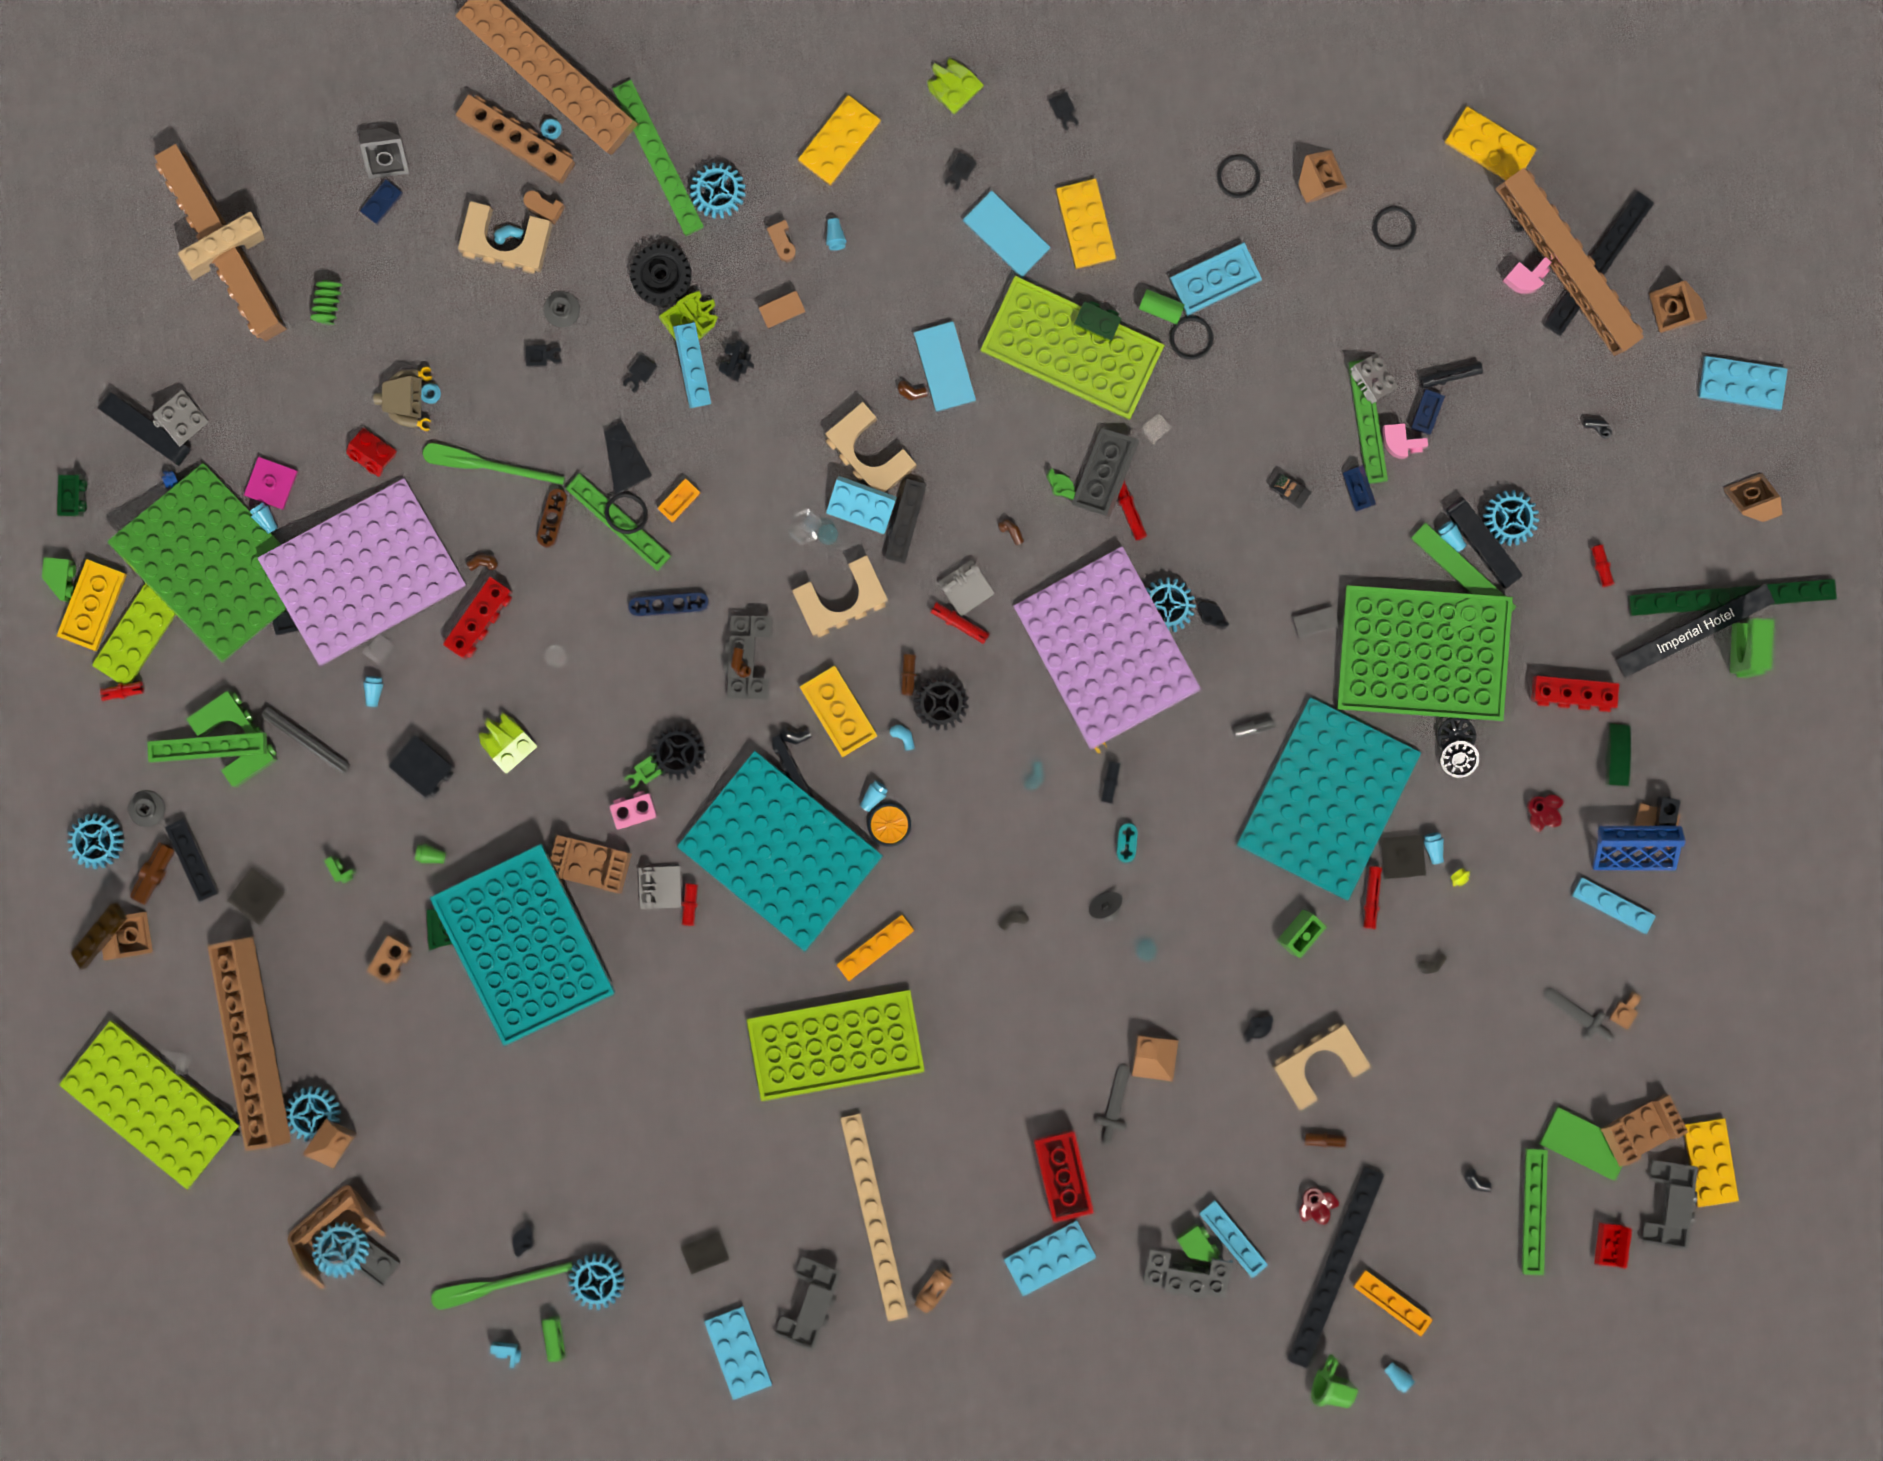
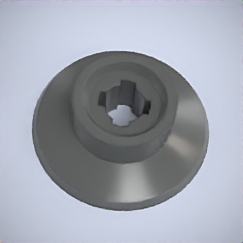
M555 292L544 303V316L555 327H569L577 321L580 315L579 301L569 292ZM559 305L566 306L564 312L557 311Z
M149 790L135 794L130 800L128 807L129 816L132 821L138 826L146 828L160 823L166 810L162 797L156 792ZM145 805L149 806L147 813L142 811Z
M1107 892L1098 896L1089 906V915L1103 921L1115 919L1120 913L1123 902L1122 895L1118 892Z

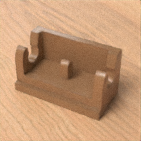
M796 290L758 307L767 328L806 312Z

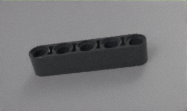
M110 391L97 407L178 466L182 464L192 450L185 444L179 447L167 431L161 427H156L153 421Z
M1463 497L1458 498L1444 509L1453 524H1457L1460 533L1504 589L1509 588L1523 577L1521 571Z

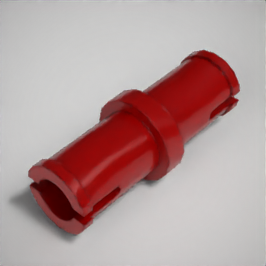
M1604 544L1591 548L1596 564L1594 568L1595 571L1598 570L1602 588L1614 585L1615 582L1610 570L1611 562L1607 560Z
M138 681L124 685L119 683L114 687L100 688V695H104L101 697V700L106 701L116 698L122 700L126 699L127 696L144 694V687H141L143 682Z
M685 883V896L681 905L683 906L681 925L695 926V910L698 908V903H696L698 884Z

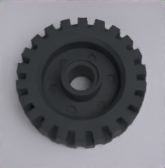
M660 243L659 245L652 244L650 247H645L634 258L630 268L631 283L635 292L645 302L654 306L674 304V302L681 300L687 294V290L691 286L692 271L685 255L672 245ZM660 270L667 273L666 277L662 280L656 278V273Z

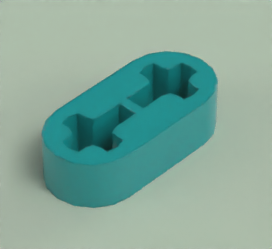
M1130 823L1122 825L1118 832L1117 857L1121 862L1125 863L1131 862L1136 855L1138 832L1137 828ZM1127 827L1134 831V835L1129 837V842H1125L1126 835L1122 834V831L1126 830ZM1125 844H1129L1128 851L1132 852V855L1128 856L1127 859L1120 855V852L1125 850Z

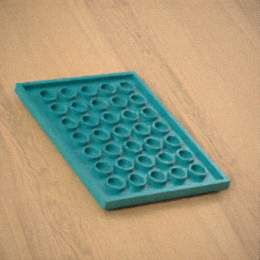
M1310 697L1236 845L1348 901L1421 752Z
M756 750L677 846L804 952L884 856L811 795L809 796Z
M543 844L537 845L430 897L503 1046L616 993Z

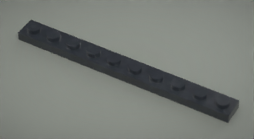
M1364 1167L1288 1356L1287 1360L1291 1363L1308 1369L1385 1176L1382 1173Z

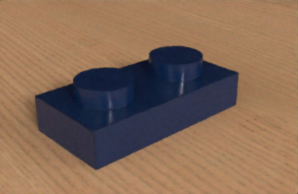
M385 180L360 212L378 225L403 193L389 181Z
M1425 389L1411 429L1431 435L1445 396Z
M1364 466L1344 472L1343 475L1355 511H1361L1376 505Z

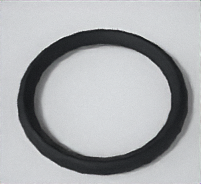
M1241 155L1232 156L1220 165L1217 172V181L1220 189L1228 196L1245 198L1254 193L1258 188L1260 170L1250 158ZM1233 160L1247 161L1256 172L1255 185L1244 194H1234L1228 191L1222 183L1221 175L1223 168Z
M1400 207L1385 208L1379 212L1373 223L1375 239L1387 249L1398 250L1406 247L1412 242L1416 233V223L1413 216L1407 210ZM1399 211L1409 218L1412 232L1409 239L1403 244L1389 245L1379 237L1377 224L1385 213Z
M1186 317L1179 320L1173 326L1170 334V344L1175 353L1180 357L1196 360L1202 358L1210 351L1213 345V332L1204 320L1198 317ZM1187 321L1201 323L1209 334L1207 348L1198 355H1185L1175 345V332L1181 324Z
M621 493L615 495L607 502L605 518L614 530L624 534H632L645 526L648 519V510L639 497L629 493ZM619 498H631L637 501L644 512L642 523L630 530L617 527L609 516L611 504Z

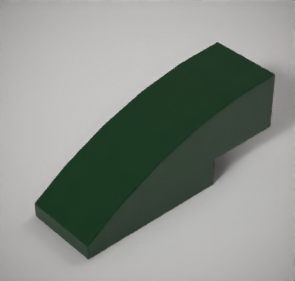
M1609 724L1605 765H1607L1605 785L1629 787L1631 770V726Z

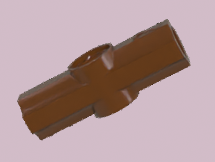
M162 842L158 843L149 861H146L139 872V879L129 896L130 898L143 905L148 903L156 886L160 885L166 875V868L175 854L173 847Z

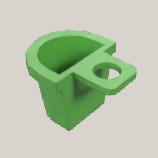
M1332 1354L1328 1356L1323 1370L1318 1369L1312 1385L1311 1400L1314 1405L1320 1407L1326 1404L1349 1408L1355 1401L1359 1390L1351 1381L1333 1375L1338 1365V1359Z

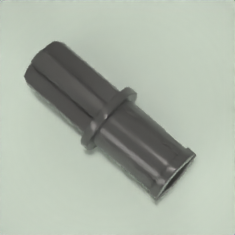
M1272 717L1255 722L1251 720V723L1234 726L1233 731L1236 739L1253 734L1257 736V733L1274 729L1275 723Z

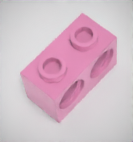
M645 791L633 794L634 798L626 800L623 797L613 801L614 805L610 806V810L617 830L658 817L650 793L646 794ZM645 800L649 807L646 812L642 813L638 810V804L640 801ZM621 807H626L629 811V815L625 819L620 818L618 815V810Z

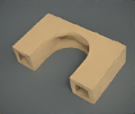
M470 201L458 250L463 253L462 256L469 259H475V256L483 258V262L495 264V261L503 263L502 266L514 269L515 266L523 268L522 271L534 274L535 271L541 272L552 223L549 220L530 216L523 242L514 250L499 251L490 246L487 238L493 212L492 208Z
M250 211L178 252V255L192 280H195L211 271L210 263L224 252L240 245H244L246 249H249L265 239L262 229Z
M862 402L825 433L828 438L825 442L832 450L836 448L841 455L838 457L846 466L848 464L854 469L852 473L858 481L863 479L868 487L887 493L913 471L917 464L904 449L886 464L879 467L866 466L857 459L854 453V444L857 437L877 420L876 416Z
M868 556L848 564L857 582L859 596L856 603L846 611L833 612L826 609L819 601L811 582L792 590L813 636L818 635L821 638L829 634V629L833 627L840 629L849 624L848 620L855 618L857 621L866 617V612L872 609L876 612L886 607L885 603L888 602V599Z
M1333 1024L1328 1028L1329 1032L1321 1035L1319 1033L1310 1039L1311 1043L1304 1046L1301 1044L1292 1050L1293 1054L1286 1057V1055H1283L1275 1060L1276 1064L1272 1067L1300 1111L1318 1100L1304 1074L1306 1061L1315 1052L1328 1050L1337 1054L1353 1078L1371 1068L1345 1024Z

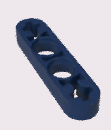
M703 593L638 597L629 602L628 609L636 617L702 612L708 608L709 599ZM699 596L702 600H705L701 608H698L697 604H692V609H688L687 597H691L690 601H697ZM677 598H682L685 601L684 608L680 610L675 609L673 606V602ZM646 600H650L649 608L651 612L647 613V608L640 609V613L632 609L636 602H639L640 605H647ZM662 600L664 602L662 611H655L653 609L654 601Z

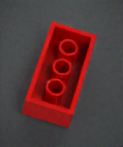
M1074 1129L1035 1138L1034 1144L1053 1223L1093 1214V1206Z

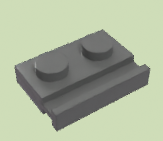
M367 1238L366 1242L369 1243V1248L366 1250H368L369 1255L364 1256L366 1263H360L361 1270L358 1271L379 1287H383L400 1262Z

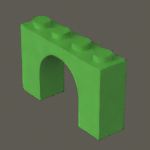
M1753 618L1749 619L1748 623L1732 624L1730 674H1736V678H1749L1765 675L1766 671L1772 670L1774 619Z
M226 691L186 719L197 736L201 737L225 722L239 724L246 734L264 733L259 726L256 728L253 724L254 718L252 714L241 706L242 700L239 695L231 691ZM267 744V754L241 756L221 771L233 788H237L278 760L275 756L277 751L271 744Z

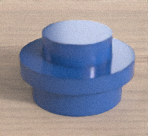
M167 470L163 471L165 476L161 477L166 488L170 487L172 489L178 484L175 474L172 470L169 472Z

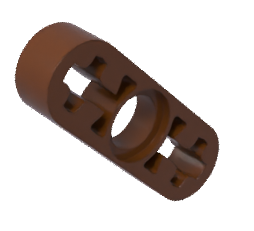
M554 489L548 495L537 535L538 543L544 548H551L557 542L568 502L567 494L561 489ZM558 493H561L560 496L563 498V501H559L557 508H561L560 512L556 509H549L550 505L555 506L553 496H557ZM550 513H556L558 515L557 523L549 524L547 516ZM545 525L549 528H556L555 532L550 531L549 535L552 541H548L547 544H544L545 541L542 539V536H546L548 529H544Z

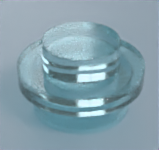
M825 524L818 530V539L825 545L833 544L838 538V531L831 524Z
M1142 941L1136 948V954L1143 961H1151L1157 954V948L1151 941Z

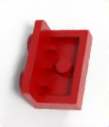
M365 428L350 441L346 452L351 460L358 462L369 473L375 474L378 477L382 475L383 469L397 453L396 450Z
M1599 1223L1594 1264L1627 1269L1632 1228L1620 1224Z

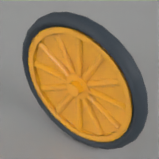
M885 803L879 805L871 812L868 819V831L876 843L886 847H893L904 842L910 834V816L900 805Z

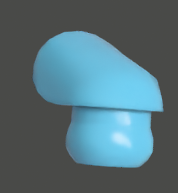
M506 225L495 231L494 241L498 244H503L505 238L510 236L522 240L525 230Z
M895 725L890 728V735L892 737H898L903 740L905 751L915 749L912 733L909 729L902 725Z

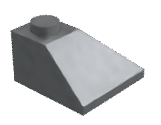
M382 128L362 130L360 132V147L368 179L409 174L401 136Z

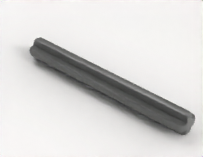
M269 707L263 711L262 717L342 774L348 771L350 767L348 763Z

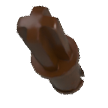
M903 655V672L900 675H902L901 694L904 696L913 695L914 676L917 675L915 674L916 655Z
M1324 1132V1134L1305 1133L1304 1138L1305 1146H1322L1323 1149H1326V1147L1345 1148L1347 1143L1346 1136L1330 1135L1327 1132Z

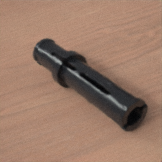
M1478 361L1444 371L1439 369L1436 373L1420 376V383L1423 389L1439 384L1443 386L1450 381L1483 374V367L1481 362ZM1469 370L1468 372L1454 375V373ZM1445 375H1449L1448 377H1445V378L1433 380L1434 378H1437V377H1442V376H1445Z

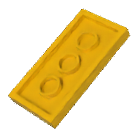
M848 95L802 153L798 161L831 186L880 124L881 120Z
M1468 106L1445 141L1447 145L1505 180L1521 169L1526 168L1537 150Z
M1096 179L1056 188L1075 268L1079 269L1115 260L1116 255Z
M86 559L56 636L97 651L127 574Z
M835 666L800 686V689L842 758L878 737Z
M1719 1118L1684 1124L1688 1131L1684 1137L1689 1165L1698 1167L1695 1187L1698 1195L1696 1207L1739 1201L1726 1119Z

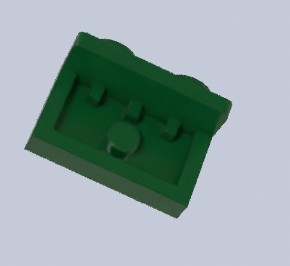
M1084 301L1074 325L1112 342L1122 318L1118 317L1119 313L1108 309L1105 311L1101 309L1100 305L1093 301H1089V303Z
M81 474L58 475V517H84V512L87 511V501L84 500V493L88 488L85 476Z

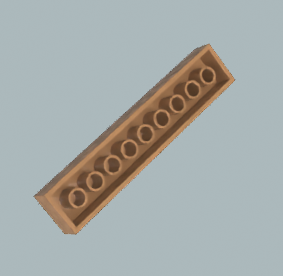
M468 0L455 15L605 152L613 155L638 125L632 117L501 0Z
M174 144L154 156L157 161L155 163L157 170L167 179L165 184L170 192H173L178 197L175 199L177 205L188 215L185 218L190 227L198 232L196 235L198 241L227 225L186 153L179 146ZM239 246L224 252L211 262L219 268L216 272L222 282L224 281L229 286L227 291L231 298L239 303L237 306L238 311L242 317H245L247 321L249 320L250 323L247 326L253 335L267 341L287 330Z
M1525 168L1521 169L1495 188L1513 215L1516 216L1521 226L1524 227V230L1543 257L1551 261L1550 267L1567 291L1570 292V295L1573 296L1575 302L1580 306L1581 311L1613 356L1625 352L1644 338L1642 328L1638 323L1632 321L1630 311L1627 307L1620 304L1618 294L1615 290L1608 287L1606 277L1601 272L1598 273L1594 267V260L1589 255L1586 256L1582 250L1583 245L1577 238L1574 239L1570 233L1571 228L1565 221L1562 222L1558 216L1557 208L1553 204L1550 205L1547 201L1545 191L1541 187L1538 188L1535 184L1533 174L1529 170L1526 171Z
M253 937L209 945L208 952L245 1151L291 1143Z

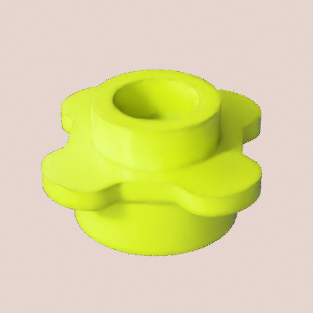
M1464 868L1455 872L1450 877L1453 881V887L1457 885L1460 887L1470 880L1468 877L1471 872H1466Z

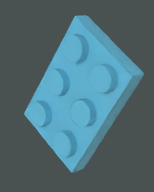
M838 476L826 513L885 534L897 497Z

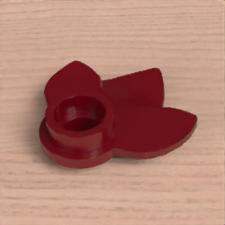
M1552 794L1544 798L1540 796L1531 798L1527 808L1531 814L1530 824L1532 828L1540 833L1545 825L1549 827L1561 826L1562 817L1558 809L1564 804V801ZM1540 803L1541 807L1539 810H1537L1536 806Z
M1315 1187L1308 1188L1303 1194V1203L1299 1208V1216L1303 1222L1313 1218L1318 1224L1326 1225L1330 1220V1209L1338 1207L1339 1201L1330 1192H1321ZM1317 1196L1314 1201H1311V1197Z

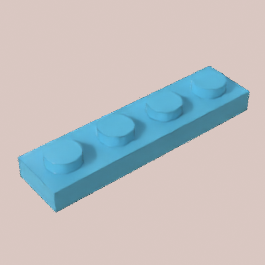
M694 322L673 326L689 408L709 405L711 400L696 324Z
M1580 878L1571 895L1643 934L1648 933L1656 917L1584 878Z
M1215 1200L1199 1212L1204 1221L1252 1278L1268 1266Z

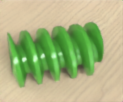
M321 280L322 282L316 283V287L321 290H316L314 293L320 298L313 299V303L318 305L312 307V311L316 314L311 315L310 319L322 324L335 325L330 322L332 319H337V316L333 315L332 312L338 311L339 308L333 306V304L340 303V300L335 298V295H341V292L336 290V287H342L343 284L330 280Z

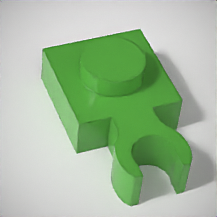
M652 756L634 767L637 771L636 774L628 775L625 778V781L629 778H634L635 784L630 787L631 789L637 787L641 780L648 784L661 775V769L655 770L656 766H658L657 763H651V760H653Z

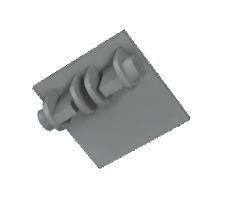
M1377 353L1350 369L1352 372L1350 374L1356 382L1362 379L1357 385L1359 386L1362 383L1366 385L1360 390L1363 391L1367 388L1363 394L1367 401H1370L1372 404L1399 388Z
M183 390L153 413L155 416L153 424L156 427H164L179 447L208 423L207 419Z
M970 560L938 582L960 616H963L995 594L973 560Z
M680 866L638 868L640 909L682 907Z

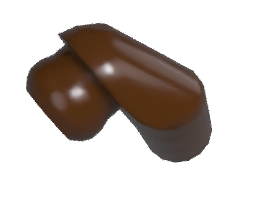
M907 381L898 383L899 394L907 400L912 401L928 397L925 387L914 389L908 385Z
M1003 519L1002 522L998 523L1002 533L1007 530L1009 531L1016 546L1025 542L1019 527L1009 519Z
M483 553L466 562L471 571L481 565L487 566L489 570H494L498 566V562L493 555Z
M734 648L731 667L738 676L742 678L748 677L751 674V668L742 660L744 649Z

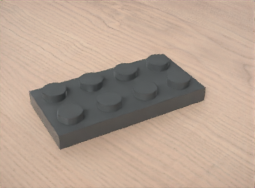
M1101 428L1072 505L1110 518L1139 440Z

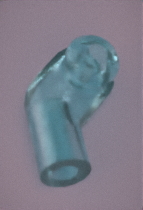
M1042 762L1032 763L1033 774L1024 782L1025 789L1034 791L1044 782Z

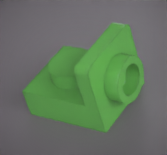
M331 856L324 860L335 882L342 881L344 884L354 879L353 875L357 873L356 869H351L344 873L342 870L345 868L339 858L336 859L335 856Z

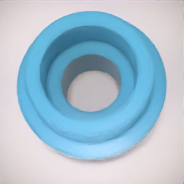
M551 118L542 123L541 132L545 138L552 140L560 136L562 127L556 119ZM550 126L555 127V131L552 133L548 132Z
M427 383L422 386L421 399L425 403L434 404L440 399L441 391L437 385ZM433 390L434 396L428 397V391Z

